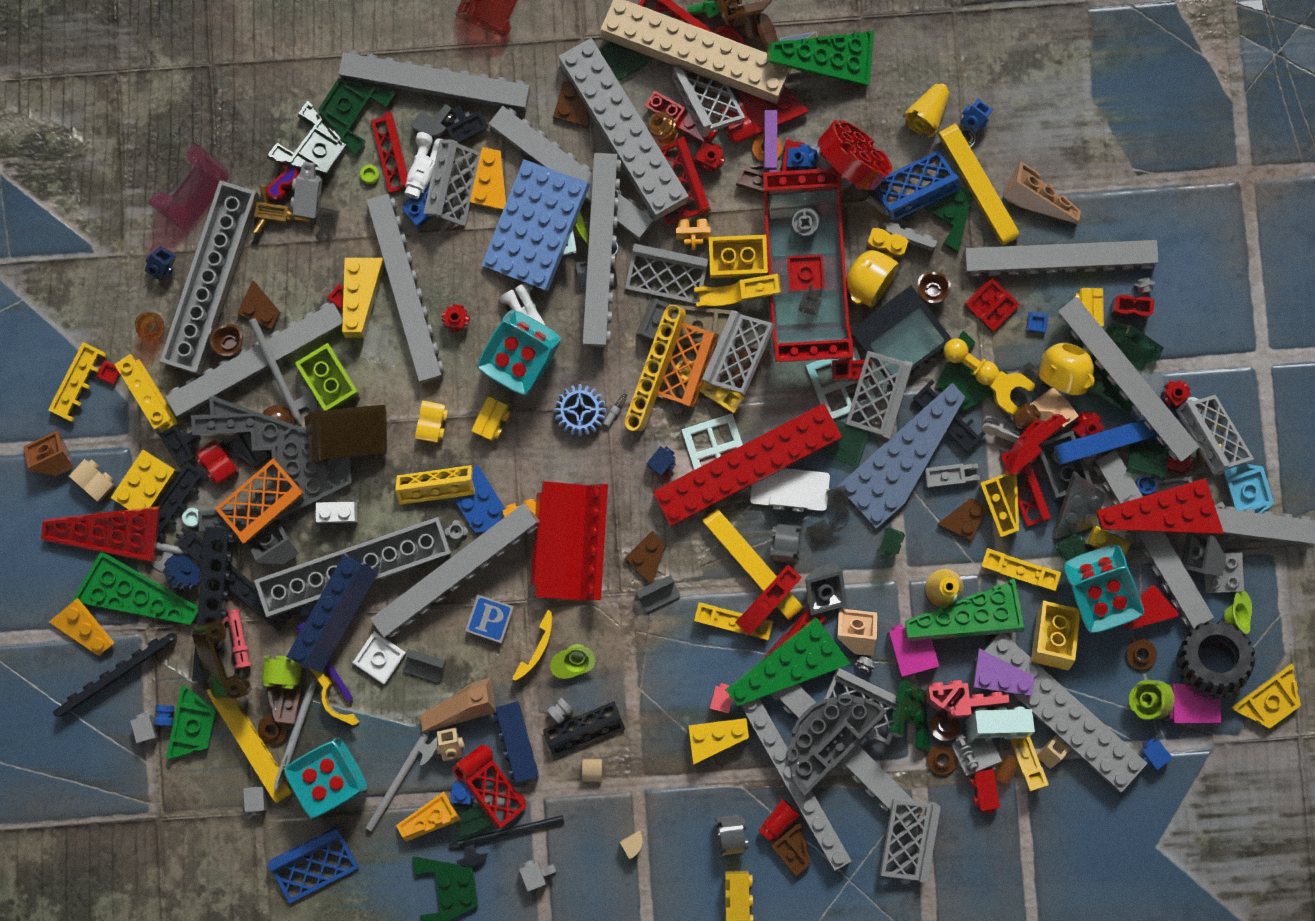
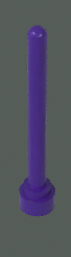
M305 622L295 628L298 634L303 628ZM328 661L325 666L326 671L346 702L351 703L353 701L351 693L331 662Z

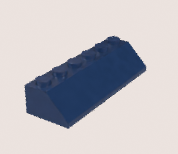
M344 553L286 657L306 668L322 673L379 571Z

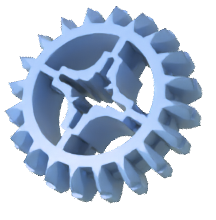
M581 384L578 385L577 391H575L574 386H571L572 392L569 393L565 389V397L559 394L562 402H555L557 406H560V408L554 409V412L560 413V415L555 416V419H562L559 426L561 427L566 424L564 431L567 432L571 428V435H574L576 430H578L579 436H582V430H585L586 435H589L588 429L591 428L595 432L596 428L593 425L596 424L600 427L602 424L598 419H605V416L600 415V413L606 412L605 408H600L605 402H598L602 397L601 394L594 396L596 389L589 393L588 385L584 391ZM577 396L576 404L565 408L566 403L572 397ZM583 396L589 397L596 407L584 405ZM581 401L582 408L586 410L582 412L581 419L579 420L578 412L575 413L574 410L579 408V402ZM564 413L575 415L577 417V425L570 423ZM595 413L592 421L583 425L584 417Z

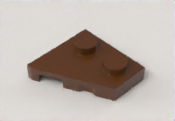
M563 81L553 118L588 128L589 122L585 105L570 82Z
M651 531L625 559L652 584L666 544Z
M800 822L771 845L795 876L811 864Z

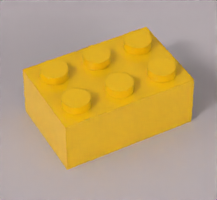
M766 235L709 237L710 279L767 276Z
M142 450L111 498L129 510L155 507L179 471L148 451Z
M1047 601L1042 602L1037 610L1031 662L1069 671L1076 657L1080 622L1079 609Z

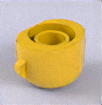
M871 250L862 253L854 261L846 277L847 290L851 294V300L854 304L860 305L863 303L869 307L877 304L893 281L899 268V263L893 259L891 254Z
M1059 343L1051 346L1044 352L1038 374L1050 387L1070 395H1083L1089 387L1094 385V364L1089 354L1082 348L1069 343Z

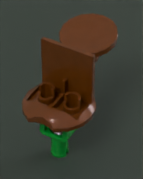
M704 0L701 4L688 6V13L692 12L690 14L693 17L706 14L707 18H710L720 13L722 19L729 27L742 24L746 38L760 35L767 48L769 43L778 41L776 30L770 18L766 14L761 13L772 0H763L738 6V4H742V0Z

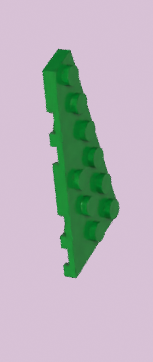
M874 31L771 42L768 44L767 63L866 87L870 85Z
M105 552L99 553L72 600L74 601L78 598L83 604L189 625L193 624L198 615L197 605Z
M1015 578L1001 586L1000 584L993 586V589L988 591H980L957 600L954 604L947 607L945 605L939 607L937 611L929 614L924 613L906 620L907 641L1024 632Z
M814 618L727 687L725 691L733 702L739 706L851 663L820 621Z

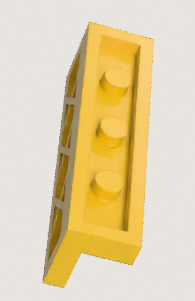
M472 465L397 475L395 491L399 504L475 495V487L472 480L473 468ZM467 473V476L459 477L460 474ZM442 476H448L445 479H439ZM429 478V480L421 482V480ZM404 481H411L408 484L401 485V483Z

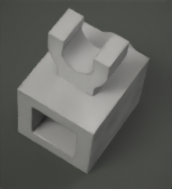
M533 860L523 863V867L519 869L527 891L546 885L547 882L544 876L557 871L554 864L541 868L539 861L534 863Z

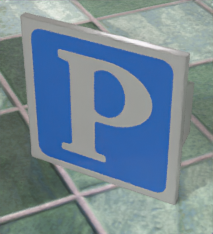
M477 594L465 631L502 643L514 606Z

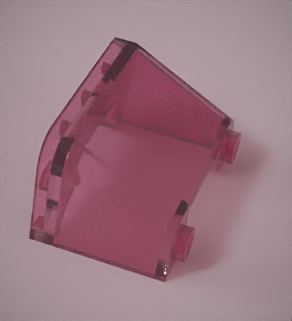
M195 142L187 152L188 161L195 167L172 197L165 192H157L148 202L157 212L182 230L190 229L214 199L219 181L227 182L229 179L228 170Z

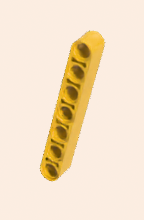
M954 123L938 132L943 146L1001 245L1005 246L1019 238L1020 233L959 127Z
M669 305L664 310L625 418V426L629 430L639 432L647 426L686 318V312L682 307ZM677 309L678 316L677 318L673 319L672 313L674 310ZM671 328V335L666 337V330ZM661 346L665 347V352L663 355L659 354V348ZM657 364L658 371L653 373L652 368ZM648 382H651L652 388L650 391L646 390V384ZM644 400L645 407L641 410L639 403ZM635 418H637L639 421L637 427L633 426V420Z
M715 508L702 520L747 574L764 591L777 576L725 516ZM791 592L776 606L788 620H791L803 609V606Z
M208 689L207 693L272 799L278 803L294 793L285 777L278 791L274 790L279 766L237 698L218 700L213 697L210 689Z

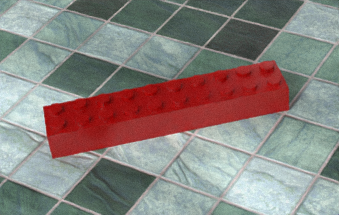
M823 403L653 491L672 528L771 475L840 441L842 436L826 405Z

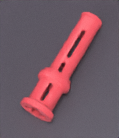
M239 609L228 611L234 645L231 651L235 657V669L252 666L248 657L249 647L245 645ZM234 621H236L239 637H237Z

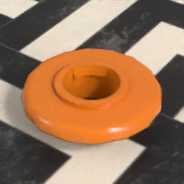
M764 133L757 136L752 145L753 154L762 162H764V151L761 146L764 144ZM777 137L778 159L782 152V143L780 139Z

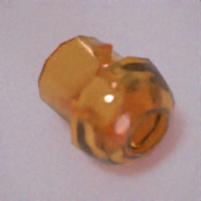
M656 112L651 115L648 120L647 129L652 137L663 145L673 143L678 137L673 116L666 112Z
M154 312L141 313L135 320L136 332L140 338L146 341H153L162 336L165 327L160 315ZM154 322L155 327L149 333L147 331V326L149 323Z

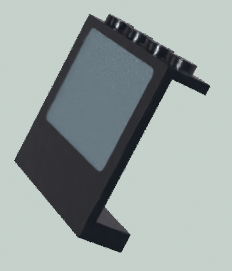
M912 285L850 330L851 337L858 341L866 353L870 351L904 362L905 360L912 362L911 376L920 370L919 366L925 362L927 365L936 358L934 355L937 352L943 353L945 344L952 339ZM870 357L877 367L881 366L878 359ZM891 363L885 367L891 376L898 372L900 365ZM880 369V372L883 374V376L887 378L888 376L885 373L884 369ZM888 380V386H893L890 380Z

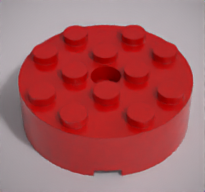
M834 120L818 139V146L821 150L820 155L829 161L843 180L848 179L860 190L862 188L875 190L892 172L891 162L885 152L878 150L873 145L875 141L869 135L845 120H840L839 122Z

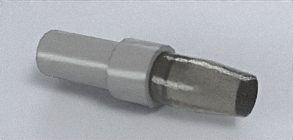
M622 394L618 398L615 405L611 407L603 424L608 427L611 425L616 415L618 416L627 399V394Z

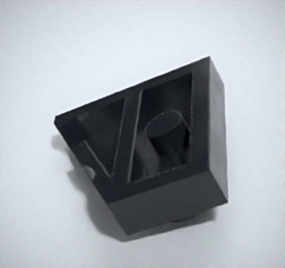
M237 432L220 443L223 448H227L234 455L244 459L253 467H257L272 457L268 450L252 451L251 432Z

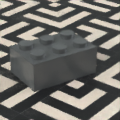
M1073 431L1048 439L1045 443L1038 445L1042 450L1038 454V460L1053 500L1066 495L1073 472L1078 473L1085 480L1091 481L1083 459L1063 465L1058 463L1054 446L1076 440Z

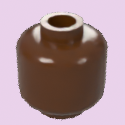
M1026 403L1019 407L1014 415L1012 414V424L1017 430L1025 431L1035 420H1040L1041 413L1034 404Z

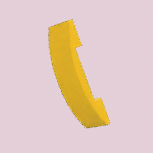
M683 356L676 365L677 369L686 365ZM688 367L679 371L683 380L690 377L691 373ZM703 381L700 390L702 394L732 413L736 412L745 397L737 392L720 387H711L705 381Z
M987 548L981 566L1056 591L1061 572L1041 567Z
M698 602L694 621L748 635L735 623L742 613ZM764 619L750 636L769 640L773 621Z
M548 610L539 626L546 631L529 664L521 662L512 678L513 680L517 681L524 677L543 656L552 632L553 615L551 611Z
M1031 738L1010 739L1029 791L1049 786Z

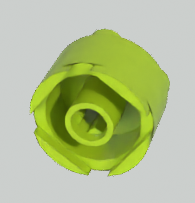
M270 655L264 656L261 678L263 685L275 686V684H282V688L293 689L294 686L300 684L302 665L286 656L276 655L275 659H270Z
M1143 680L1138 682L1130 691V708L1142 719H1162L1173 711L1174 693L1172 687L1163 681Z

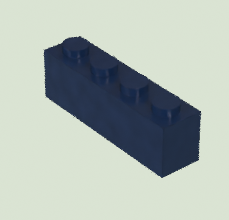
M519 701L496 707V713H493L495 722L500 723L501 730L498 733L501 742L505 741L506 749L503 751L506 761L510 760L512 768H509L511 779H515L517 783L538 777L539 772Z

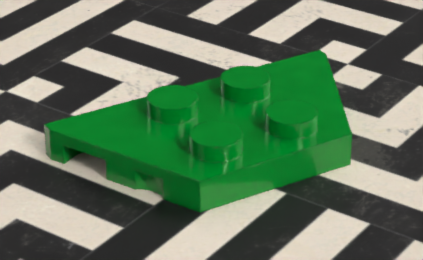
M181 685L166 759L209 748L217 710L186 685Z

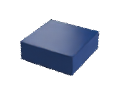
M1029 312L1026 332L1046 334L1048 314Z

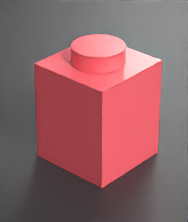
M720 683L719 687L715 686L710 709L729 713L732 699L725 689L730 685Z

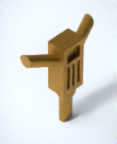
M259 186L262 202H256L254 217L260 220L251 233L259 234L267 220L288 223V221L292 220L311 222L312 218L293 215V210H290L288 206L270 204L266 187Z

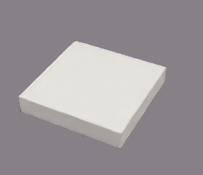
M374 631L353 661V664L385 685L406 652Z

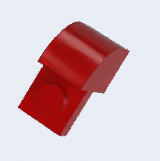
M869 359L868 364L872 369V360ZM832 360L833 380L841 382L859 380L865 360ZM870 374L863 378V380L873 379V377Z

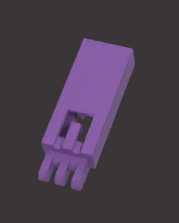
M777 110L764 111V171L777 172Z

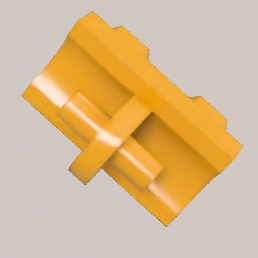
M680 219L678 228H676V240H684V245L692 244V250H696V244H703V240H708L711 234L707 219H698L697 227H689V220Z

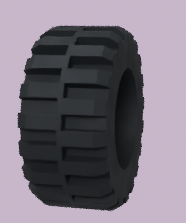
M1207 621L1205 626L1203 623L1196 625L1195 629L1192 628L1184 637L1177 653L1176 664L1179 668L1178 673L1180 677L1185 678L1183 682L1186 686H1192L1191 690L1197 693L1199 691L1206 698L1208 695H1212L1213 699H1219L1221 695L1223 698H1227L1232 693H1238L1241 687L1245 686L1254 670L1256 658L1253 657L1255 654L1254 648L1250 647L1252 642L1248 637L1244 638L1243 635L1245 633L1242 630L1237 631L1232 624H1229V626L1224 625L1225 622L1218 621L1217 624H1214V621ZM1206 647H1216L1225 651L1232 660L1233 669L1224 673H1217L1207 669L1199 659V650Z

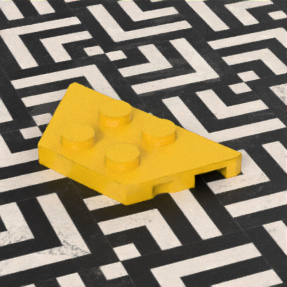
M1293 664L1286 666L1231 706V709L1266 728L1273 727L1301 706Z

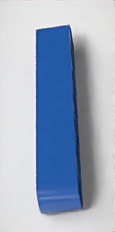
M1146 419L1056 445L1054 450L1059 465H1063L1158 436V433L1154 429L1150 431L1145 425L1144 421Z

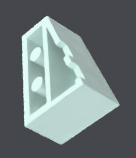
M1006 707L995 708V710L978 708L965 720L968 743H974L973 740L978 738H986V741H992V738L1004 737V740L1030 737L1035 732L1032 709H1025V707H1016L1014 710H1007Z

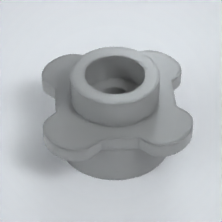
M1143 278L1138 280V283H1135L1134 286H1137L1139 293L1153 290L1155 282L1150 280V278Z
M454 520L452 525L445 529V534L450 536L454 543H459L463 535L468 533V529L460 525L458 520Z
M860 657L857 663H855L858 670L864 673L872 672L875 669V666H873L874 661L867 657Z

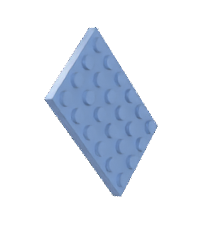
M523 159L481 266L548 291L591 184Z

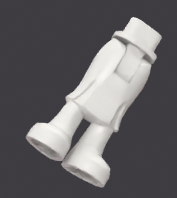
M424 132L417 134L415 141L418 145V152L414 156V163L407 175L404 193L406 196L419 199L420 194L424 193L432 177L439 141L443 139L435 140L429 157L427 153L433 144L432 137Z
M524 283L515 288L524 304L522 308L514 290H510L498 297L502 304H508L512 310L526 314L545 325L536 309V303H533L530 296V291L533 288L532 285Z

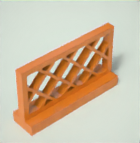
M684 323L683 327L687 334L677 340L680 353L671 357L670 360L675 371L667 375L665 374L663 379L669 389L663 392L659 391L658 395L695 407L703 384L702 378L712 357L719 334ZM696 332L704 333L702 341L695 345L691 335ZM689 337L692 347L683 350L679 341ZM694 349L697 354L696 359L689 363L685 353ZM682 355L686 365L677 369L673 359ZM688 367L691 373L690 377L683 381L679 371ZM676 373L680 383L671 387L668 377ZM681 385L685 391L682 399L676 397L673 389Z
M273 458L219 504L215 510L238 535L242 543L247 544L305 493ZM273 464L278 469L277 478L267 477V470ZM255 479H264L263 491L252 490ZM267 479L277 480L276 491H266ZM280 480L288 481L292 488L287 492H279ZM240 492H249L248 503L238 502V494ZM252 492L263 493L262 504L251 503ZM266 493L276 494V502L274 504H265ZM226 504H234V516L226 515L222 508ZM237 505H248L247 517L237 516ZM251 506H262L261 515L250 517ZM236 518L247 519L246 528L241 532L236 527Z

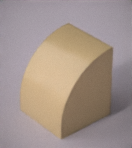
M1055 735L1038 752L1037 757L1051 769L1064 758L1070 747Z
M583 759L582 782L602 783L603 759Z
M641 829L620 841L629 859L637 855L642 847L643 835Z

